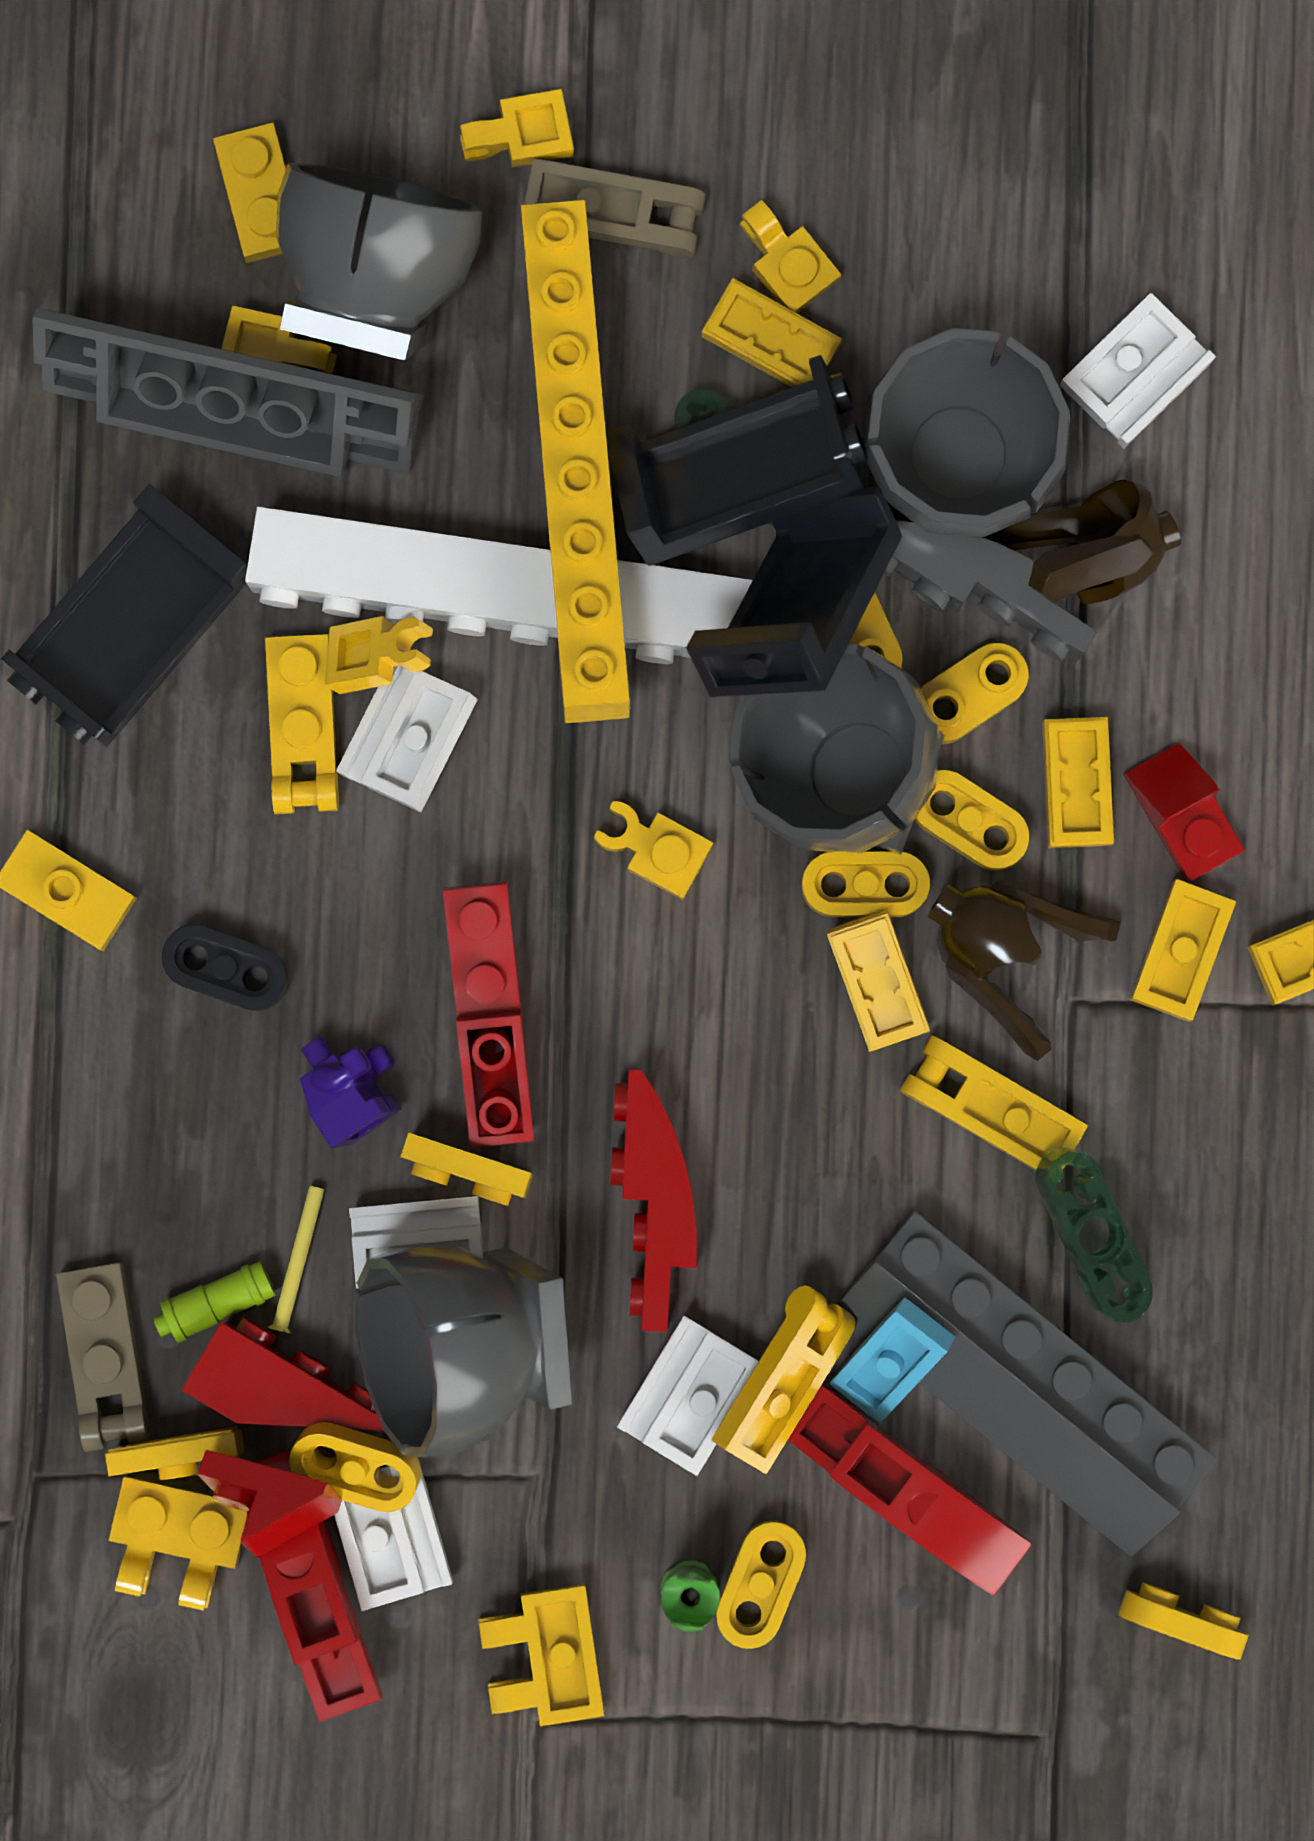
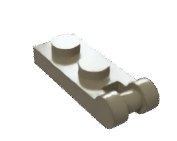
M533 158L524 205L585 200L588 238L658 250L663 254L678 258H692L695 255L698 240L697 235L692 233L695 217L703 213L706 194L701 190L688 186ZM653 206L667 208L671 211L668 227L650 224Z
M123 1262L56 1274L79 1414V1434L84 1451L102 1450L106 1448V1442L127 1439L129 1444L150 1441V1424ZM121 1394L123 1413L103 1416L100 1397Z

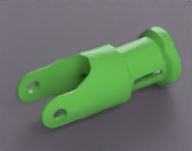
M682 1560L664 1574L661 1582L662 1607L667 1619L674 1627L686 1632L703 1630L704 1626L716 1614L720 1602L718 1581L710 1573L705 1563L696 1560ZM687 1588L696 1589L700 1594V1597L695 1599L694 1605H687L681 1600V1593Z

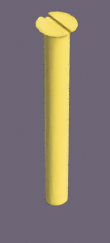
M309 1186L274 1321L267 1328L291 1334L288 1326L325 1189Z

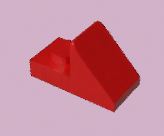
M1180 742L1123 774L1186 883L1197 879L1245 851L1214 798V795L1220 791L1219 787Z
M207 1449L197 1473L214 1491L212 1497L214 1500L235 1509L250 1510L241 1536V1543L256 1557L268 1553L338 1513L342 1499L327 1482Z

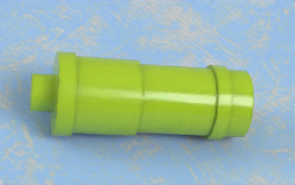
M260 1260L251 1265L246 1264L240 1267V1270L207 1285L197 1286L171 1299L168 1297L160 1301L163 1314L153 1318L160 1336L163 1337L172 1333L179 1344L188 1340V1337L219 1324V1321L254 1305L259 1306L265 1303V1300L276 1296L262 1261Z

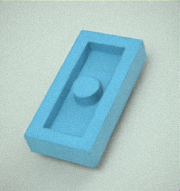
M903 1297L837 1370L829 1384L880 1424L948 1352L956 1337L906 1297Z

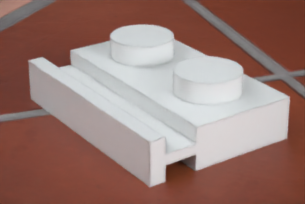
M1150 293L1062 379L1059 386L1103 429L1106 428L1124 449L1213 362L1216 356L1210 350L1206 351L1195 340L1196 336Z
M402 666L393 667L392 684L377 688L336 771L349 780L356 781L377 793L418 812H422L478 699L471 693L425 672H410Z
M479 1196L349 1208L356 1289L359 1288L357 1281L367 1259L398 1248L459 1246L483 1258Z
M683 1315L617 1427L698 1476L716 1446V1443L711 1441V1438L759 1361Z
M385 1466L380 1468L388 1476L394 1477L399 1475L398 1471L393 1467ZM422 1469L421 1480L413 1499L407 1506L398 1511L380 1512L342 1500L339 1511L334 1516L362 1611L453 1584V1577Z

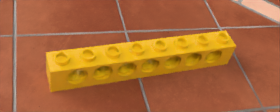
M585 200L521 205L565 723L629 718L630 700Z

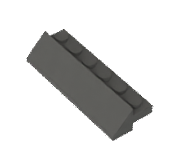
M36 308L33 314L34 363L42 365V391L96 403V422L337 477H342L348 460L408 474L410 472L415 457L418 416L424 394L57 311Z
M916 1211L911 1213L877 1257L867 1265L836 1303V1305L841 1306L854 1316V1330L865 1339L903 1297H906L953 1334L956 1338L948 1352L919 1383L1130 1557L1135 1555L1181 1513L1178 1510L1218 1460Z

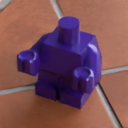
M323 1036L301 1049L313 1068L300 1078L308 1110L312 1120L331 1149L353 1145L402 1110L393 1094L383 1095L376 1087L375 1078L394 1067V1059L385 1045H377L366 1054L360 1047L352 1048L346 1053L334 1054Z

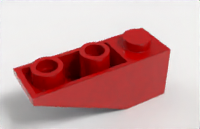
M242 1317L238 1325L231 1321L221 1322L181 1389L183 1392L238 1424L308 1427L315 1423L328 1422L350 1429L383 1430L367 1388L353 1383L349 1391L327 1379L331 1371L329 1366L301 1350L296 1352L294 1358L271 1346L276 1335L245 1317Z

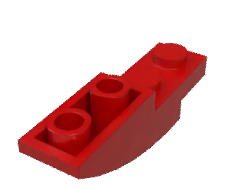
M500 881L444 887L443 898L470 1148L534 1141L522 1005L508 882Z
M629 1070L628 1084L615 1083L614 1121L626 1122L625 1148L612 1147L610 1186H623L622 1199L648 1200V1212L635 1213L633 1251L645 1252L644 1278L631 1277L629 1316L642 1317V1331L668 1332L671 1267L697 1268V1231L693 1195L677 1136L660 1098L642 1070Z
M825 1384L821 1385L788 1439L789 1442L828 1471L830 1478L857 1499L992 1596L996 1595L1034 1544L931 1463H925Z
M292 1449L258 1460L255 1463L292 1473L289 1463ZM324 1520L268 1553L259 1556L294 1665L299 1664L319 1722L380 1701L383 1697L380 1684L339 1572L342 1567Z

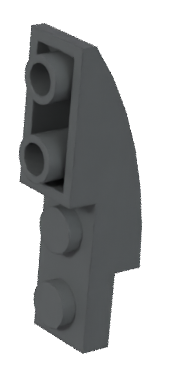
M896 520L902 538L883 575L890 576L895 571L915 584L911 592L929 607L943 612L947 606L958 613L970 594L973 593L981 599L978 607L986 615L1005 626H1010L1013 621L1034 634L1030 641L1037 649L1059 662H1062L1067 656L1076 663L1098 633L1028 586L1034 562L1029 557L982 537L974 538L928 533L914 522Z

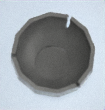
M288 163L277 194L276 239L299 292L295 299L285 304L280 329L401 360L408 359L425 345L429 321L422 319L432 313L465 282L480 244L482 210L478 205L464 199L397 179L315 163Z
M962 328L946 330L900 352L869 394L862 439L868 458L866 462L879 488L882 490L884 499L890 506L902 514L903 521L914 522L928 533L981 538L1030 518L1031 514L1037 513L1064 474L1069 438L1070 410L1048 363L1010 335L1001 354L995 358L994 351L1001 332Z
M848 644L825 691L745 695L734 712L728 760L732 766L730 770L754 819L798 849L862 853L876 846L902 854L913 821L936 788L939 750L944 734L938 729V725L915 677L872 649L858 644Z
M459 1246L398 1248L367 1259L357 1281L359 1288L355 1289V1334L364 1383L383 1430L401 1454H405V1457L452 1455L487 1441L497 1434L525 1398L532 1399L548 1410L572 1405L563 1278L507 1247L483 1252V1258Z

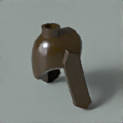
M1126 479L1110 483L1094 492L1086 501L1039 509L1037 513L1031 514L1030 518L982 537L1011 550L1038 548L1085 540V543L1045 552L1033 562L1028 586L1052 603L1074 593L1077 594L1083 604L1103 602L1120 596L1139 586L1157 571L1165 552L1181 545L1179 529L1172 515L1168 511L1157 513L1148 488Z
M999 879L991 887L978 886L968 888L963 892L947 884L936 899L927 917L939 924L936 941L941 959L946 964L949 977L1001 1024L1026 1055L1039 1061L1051 1050L1050 1040L1035 1026L1033 1018L1020 1010L995 983L986 982L983 978L1005 964L1023 962L1035 965L1039 960L1042 950L1031 931L1026 911L1077 941L1099 939L1115 941L1117 940L1121 922L1054 903Z

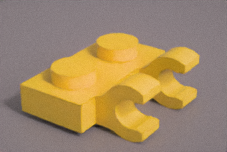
M128 1476L123 1477L108 1540L127 1545L119 1569L115 1591L135 1596L145 1595L156 1551L190 1559L178 1605L203 1611L205 1608L208 1609L218 1565L232 1569L238 1567L243 1545L241 1543V1536L248 1519L246 1511L221 1504L212 1498L213 1495Z
M584 1583L520 1593L523 1613L478 1618L482 1649L528 1642L533 1678L507 1679L488 1683L492 1714L537 1707L540 1726L604 1716Z

